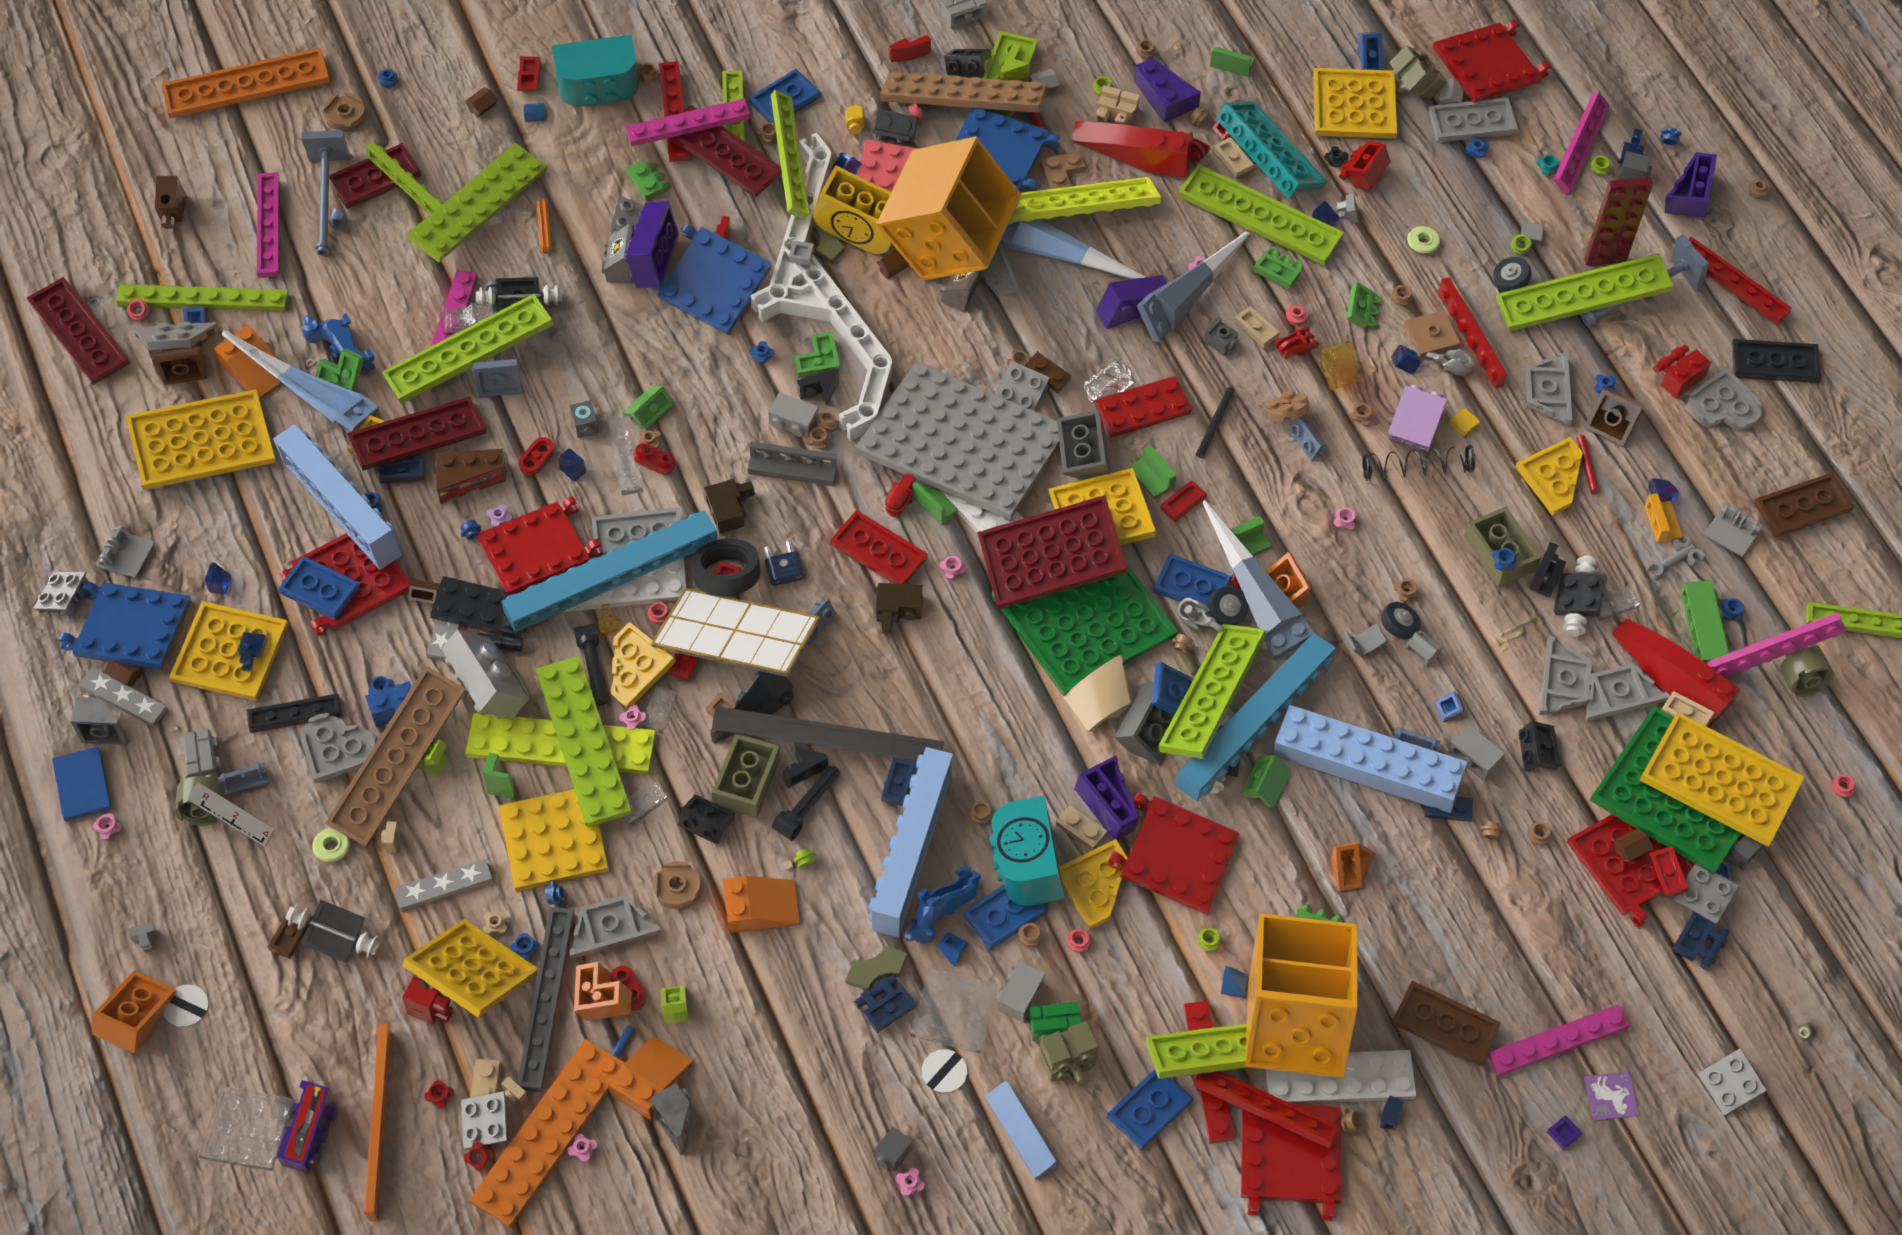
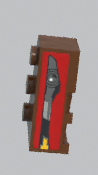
M503 448L436 453V490L440 504L447 502L446 499L457 495L462 497L466 495V492L479 488V490L506 481V462Z

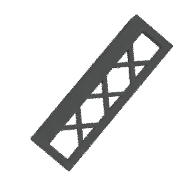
M751 441L750 460L747 471L748 474L834 486L837 472V454Z

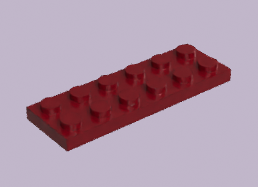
M690 105L682 113L697 110V108ZM723 126L670 138L755 198L782 174L781 166Z
M1651 177L1610 180L1608 182L1584 257L1586 266L1618 264L1627 261L1653 186Z
M64 277L27 297L28 303L92 385L130 364L127 356Z
M469 396L348 432L346 435L362 471L486 434V427Z

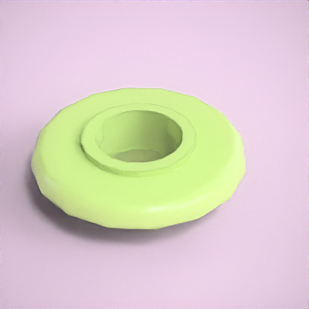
M1416 227L1408 234L1407 241L1409 246L1419 253H1431L1440 245L1439 234L1430 227ZM1419 239H1426L1428 243H1422Z
M333 828L325 829L314 838L312 845L313 853L318 859L325 862L338 861L349 851V837ZM334 841L338 843L337 847L333 850L325 849L329 842Z

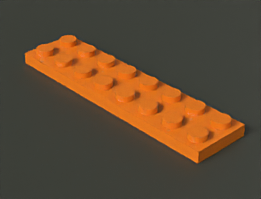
M320 47L161 83L168 115L171 119L329 83L330 80Z
M584 1039L469 1199L470 1203L507 1227L512 1228L574 1141V1137L581 1131L609 1091L608 1084L625 1062L589 1040Z

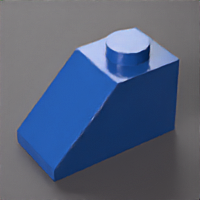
M1358 33V55L1362 70H1383L1382 33Z

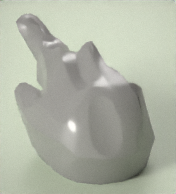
M1463 349L1449 350L1447 352L1449 356L1432 352L1426 354L1427 357L1440 362L1444 366V371L1451 372L1460 377L1466 376L1473 369V357Z
M1185 598L1179 603L1177 614L1185 625L1195 630H1200L1199 626H1210L1218 632H1222L1223 627L1215 621L1214 617L1206 615L1210 611L1207 605L1191 598Z

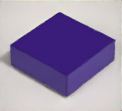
M1566 1115L1546 1132L1563 1151L1583 1134Z

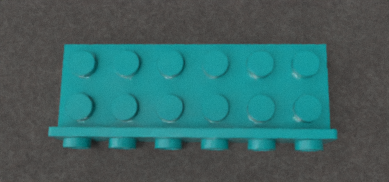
M1255 101L1225 103L1216 118L1217 121L1288 199L1293 198L1297 190L1324 188L1328 181Z

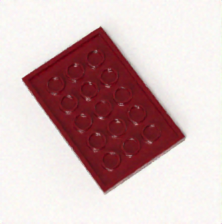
M1105 495L977 532L998 610L1128 572Z

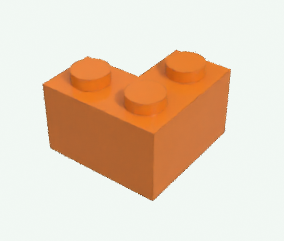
M599 962L576 966L574 1011L586 1021L631 1014L632 991L620 981L611 982L610 971Z

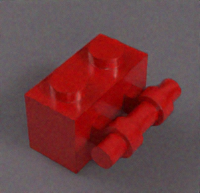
M1367 141L1364 146H1359L1351 154L1349 162L1345 163L1341 168L1342 172L1339 174V178L1346 180L1350 176L1353 187L1371 190L1391 162L1386 145Z
M1685 344L1673 349L1669 356L1662 357L1658 360V364L1653 367L1657 374L1661 371L1665 372L1661 386L1676 399L1707 376L1712 363L1697 349L1686 356L1685 354L1689 352V347Z

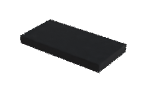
M1744 339L1732 340L1733 373L1737 378L1820 383L1821 381L1818 344Z

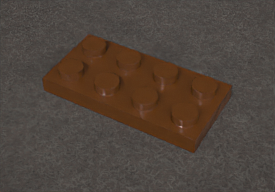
M1833 472L1756 498L1754 501V505L1775 538L1846 514L1854 509L1853 503Z
M1411 981L1391 1024L1481 1066L1501 1022L1415 981Z

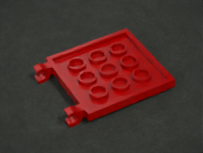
M1511 20L1505 26L1499 22L1438 40L1432 46L1433 50L1454 78L1458 80L1473 103L1540 83L1543 77L1549 75L1546 70L1552 67L1548 61H1543L1537 67H1534L1512 38V36L1517 34L1515 28L1520 27L1516 20Z
M573 496L566 498L561 505L558 501L476 534L477 540L507 596L518 594L532 585L543 583L552 576L563 574L572 567L581 566L591 558L603 555L598 539L591 540L584 548L566 516L579 512L576 506L577 502Z
M347 533L303 555L359 582L361 586L336 621L324 615L311 621L312 629L317 636L323 634L329 626L334 631L409 592L410 585H412L396 560L379 570ZM303 556L291 561L292 568L279 573L282 582H284Z
M1137 793L1133 800L1135 808L1146 812L1129 856L1125 859L1123 855L1113 851L1107 865L1122 871L1120 878L1207 915L1238 839L1239 832L1159 797L1153 796L1150 801L1145 795Z
M1611 814L1571 836L1566 843L1621 915L1624 916L1629 913L1632 923L1635 927L1639 928L1645 924L1644 920L1648 919L1647 914L1640 906L1663 894L1649 853L1667 848V846L1648 836L1654 849L1631 861L1623 862L1621 856L1615 852L1614 840L1636 828ZM1675 852L1686 880L1695 863Z
M1293 1104L1339 1125L1338 1132L1330 1148L1242 1109L1240 1198H1248L1247 1214L1258 1216L1259 1199L1323 1203V1220L1333 1221V1216H1335L1334 1204H1341V1107Z

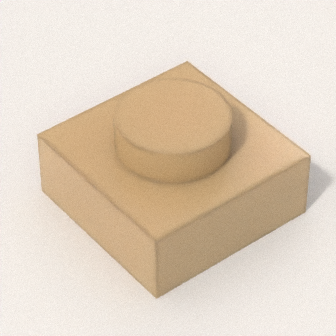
M387 821L386 830H382L381 843L385 845L387 853H397L400 836L397 822Z
M509 1076L501 1083L506 1099L511 1104L516 1102L519 1106L523 1107L529 1101L526 1091Z

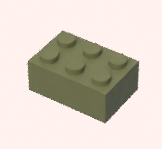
M1507 506L1468 522L1464 537L1497 587L1536 572L1541 557ZM1502 548L1512 550L1515 555V569H1495V559L1492 557L1495 550L1499 551Z
M736 733L711 792L713 803L725 809L757 818L781 759L780 747Z

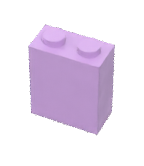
M1405 385L1388 432V438L1428 452L1443 415L1447 399L1443 398L1444 396L1440 393L1431 392L1430 394L1424 392L1423 388L1411 385L1409 387Z

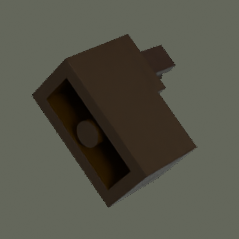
M734 479L704 487L705 500L718 533L721 534L744 527L743 518L746 517V511L741 503L755 495L752 482L740 484L735 483Z
M878 583L876 621H882V634H891L892 622H899V618L906 620L921 619L923 585Z

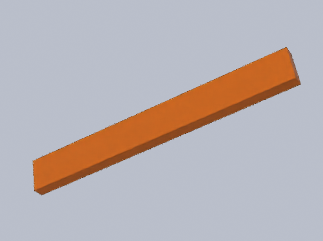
M380 1024L378 1026L364 1213L369 1221H378L392 1040L389 1024Z

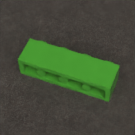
M1712 581L1685 582L1680 595L1694 655L1706 663L1731 653V648L1727 647L1726 643L1727 631L1725 627L1723 628L1721 622L1722 610L1717 605L1718 593L1713 588Z

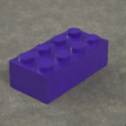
M669 201L645 202L643 210L640 211L639 221L635 225L633 237L630 238L628 250L625 251V262L629 264L630 277L634 280L636 288H659L663 282L679 237L678 227Z

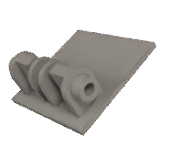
M618 195L610 229H612L611 234L628 224H633L635 231V225L639 221L640 211L643 210L644 205Z
M1011 361L995 395L1034 411L1042 393H1046L1049 385H1047L1050 377Z
M1723 503L1703 536L1743 557L1763 525L1759 523L1760 520H1755L1750 516L1747 517V513L1743 515L1742 510L1738 512L1729 503L1727 505Z
M118 525V527L114 528L107 544H105L95 567L136 579L155 541L128 534L124 526Z
M53 572L43 592L38 597L34 609L61 610L60 614L65 618L73 615L76 608L75 604H79V599L82 598L85 592L82 590V587L88 581L85 577L87 573Z
M1694 864L1686 878L1689 891L1676 895L1674 901L1717 924L1739 885L1717 873L1712 874L1699 865Z
M1741 1049L1736 1050L1698 1073L1724 1116L1750 1100L1756 1101L1762 1097L1761 1094L1767 1091Z
M505 1091L461 1100L463 1149L472 1148V1144L476 1141H480L482 1146L497 1143V1145L507 1144L509 1140L507 1125L509 1123L507 1121L506 1103L508 1101Z

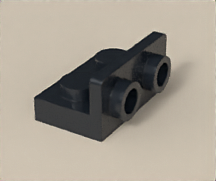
M953 49L944 56L947 75H983L985 73L984 63L991 57V49Z
M878 108L875 127L871 133L877 134L876 138L888 140V137L896 138L897 143L908 144V141H914L919 117Z
M1552 542L1549 543L1530 586V590L1546 597H1551L1566 565V561L1559 559V555L1556 554L1559 545Z
M1531 721L1519 730L1518 734L1525 771L1530 772L1535 767L1557 770L1561 767L1553 725Z
M695 794L682 807L678 825L718 845L721 842L723 832L734 821L736 813Z

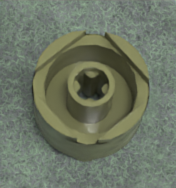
M1813 645L1785 655L1786 659L1780 666V672L1791 692L1799 697L1819 692L1818 687L1823 684L1827 687L1835 676L1819 645Z
M213 774L206 775L205 777H182L177 786L175 814L177 818L183 821V818L189 820V824L194 826H207L216 823L217 817L187 800L196 782L201 783L225 798V788L218 781V777Z

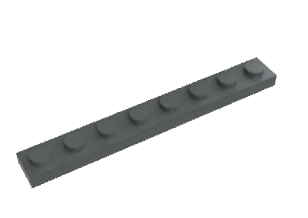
M550 907L517 1081V1084L523 1090L542 1092L574 918V909Z

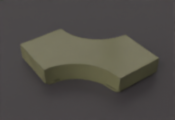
M817 223L813 225V231L817 233L820 239V243L815 249L816 254L832 264L845 252V246L840 243L838 237L824 231Z
M884 946L882 951L872 959H854L846 978V984L869 991L872 985L881 978L892 975L899 977L907 958V953Z

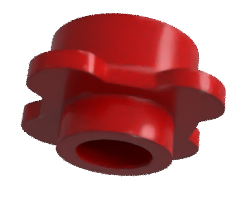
M436 1080L429 1087L428 1092L425 1093V1100L428 1102L432 1101L436 1104L437 1108H444L449 1097L454 1095V1089L447 1087L441 1080Z
M480 1141L474 1142L472 1149L464 1154V1161L475 1167V1170L479 1172L483 1171L487 1161L493 1158L492 1150L485 1149ZM477 1154L481 1155L480 1159L476 1157Z

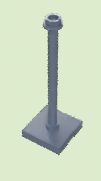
M343 130L301 132V140L305 147L308 161H321L319 243L315 245L317 254L321 256H326L331 251V245L327 243L330 160H350V151Z
M1682 234L1676 238L1671 259L1675 266L1668 269L1667 272L1670 278L1681 272L1694 289L1698 290L1704 285L1709 263L1695 249L1686 236ZM1625 303L1598 309L1593 312H1586L1582 315V320L1586 326H1593L1596 324V319Z
M495 280L488 281L486 291L491 287L496 293ZM496 299L494 306L490 308L491 315L499 312ZM501 353L493 356V361L473 363L479 398L522 394L517 359L501 360Z

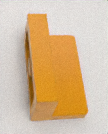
M1658 493L1650 494L1645 504V509L1656 542L1681 540L1683 535L1672 502H1660Z

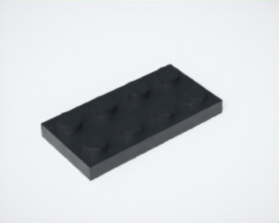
M442 576L430 618L495 634L502 633L508 637L519 638L521 632L515 633L504 613L502 600L508 597L504 590Z

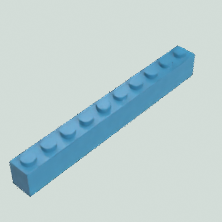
M705 510L693 513L684 520L673 522L668 527L659 531H653L648 536L639 540H633L628 545L619 549H612L599 558H592L587 563L578 567H572L567 572L558 576H552L543 583L532 585L518 594L509 595L506 599L502 600L504 613L516 633L696 552L703 545L718 540L717 529Z
M1313 633L1216 733L1204 758H1192L1178 772L1175 786L1195 801H1198L1203 795L1207 796L1213 789V784L1216 781H1222L1226 776L1227 769L1230 766L1235 767L1240 761L1241 755L1244 752L1248 753L1255 744L1254 741L1257 738L1261 739L1264 737L1270 724L1275 725L1281 718L1282 712L1285 709L1288 710L1289 705L1293 706L1295 698L1298 695L1300 697L1303 696L1309 687L1308 685L1311 682L1315 683L1322 674L1321 671L1324 668L1328 669L1335 660L1333 655L1336 648Z

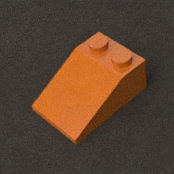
M249 325L234 334L259 350L277 358L261 336ZM228 339L214 348L218 363L246 391L256 389L259 400L284 384Z
M754 876L722 879L729 934L800 925L794 880Z
M134 970L93 1013L92 1035L135 1053L150 1036L176 993V989Z
M652 1036L615 1074L608 1084L610 1094L651 1120L654 1117L650 1098L674 1083L678 1084L693 1063V1060L655 1036Z

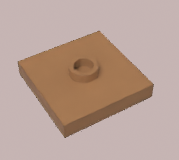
M1445 310L1405 320L1404 325L1420 358L1425 357L1429 352L1440 353L1460 347L1461 342Z

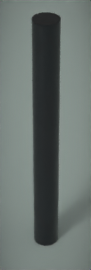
M1228 387L1198 447L1197 457H1204L1235 393L1233 388Z

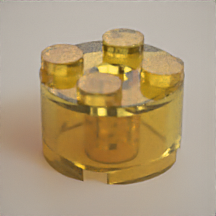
M1351 342L1338 343L1320 350L1323 359L1320 361L1323 373L1327 372L1329 375L1327 381L1331 390L1362 380L1361 368L1357 369L1358 356Z

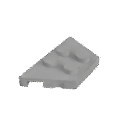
M180 322L177 325L159 323L156 326L133 328L135 337H139L140 342L148 350L193 347L199 341L207 338V332L215 333L218 330L216 322L190 324V322Z
M1568 352L1561 353V356L1555 359L1547 358L1542 360L1541 363L1526 366L1527 407L1562 423L1571 425L1572 406Z
M1550 635L1548 636L1539 715L1586 705L1589 698L1592 661L1583 655H1579L1571 647L1567 646L1565 648L1555 641L1556 638Z
M1633 663L1592 673L1585 719L1587 722L1663 703L1670 696L1666 691L1664 693L1654 685L1655 682L1650 677L1644 675Z
M627 894L580 907L578 924L574 932V941L572 948H570L571 959L655 936L661 934L660 928L647 917V914L641 908L634 904V901Z

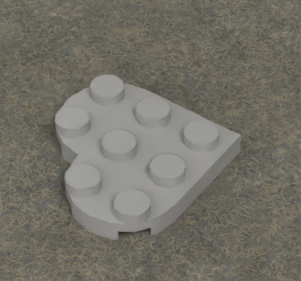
M1726 368L1697 387L1690 394L1686 410L1693 419L1706 428L1724 422L1732 427L1734 431L1741 432L1744 429L1755 426L1760 420L1762 404L1757 396Z
M329 713L318 714L308 720L309 723L301 731V741L315 783L360 769L376 744L375 737L370 730L367 731L364 728H359L358 725L346 726L341 718L338 719L337 717L330 716Z

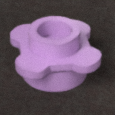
M500 504L497 508L489 509L486 512L487 517L491 519L493 527L512 520V516L508 514L507 506L504 504Z

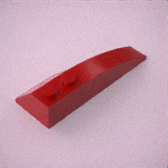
M1075 120L1071 141L1147 173L1187 178L1194 137L1189 133Z
M1627 618L1612 632L1613 637L1629 656H1633L1637 660L1643 672L1646 671L1653 679L1654 685L1657 688H1660L1663 692L1666 691L1669 696L1674 691L1714 711V717L1708 724V728H1711L1735 702L1741 689L1705 662L1664 636Z

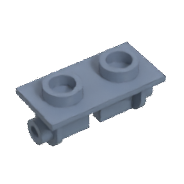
M1301 417L1294 419L1288 430L1308 458L1313 461L1317 453L1320 455L1327 452V445L1319 436H1314L1316 431L1310 425L1309 420Z
M826 598L825 601H817L807 613L820 616L806 640L808 645L813 642L836 614L829 598Z
M1402 726L1401 728L1396 727L1393 738L1429 750L1438 751L1441 741L1437 740V738H1431L1403 729L1404 727Z
M257 762L256 765L226 774L222 773L218 777V781L225 788V796L270 783L264 762Z

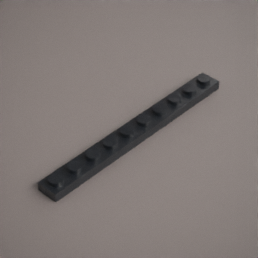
M715 706L712 730L914 761L918 760L919 754H924L926 747L943 751L944 741L717 706Z

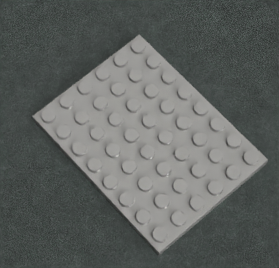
M915 361L855 446V453L904 475L911 474L918 481L1011 520L1060 445L1056 420Z

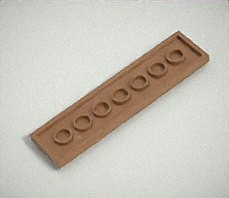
M896 71L889 72L880 93V100L1039 113L1047 92V83L1037 81L1023 82L1019 80L1009 81L997 78L981 79L979 77L941 76L939 74H910Z
M425 666L325 824L367 848L466 692V688L432 668Z

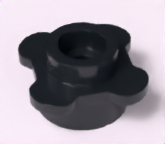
M1333 146L1331 151L1324 155V159L1332 167L1342 166L1344 160H1347L1349 157L1347 152H1343L1337 146Z

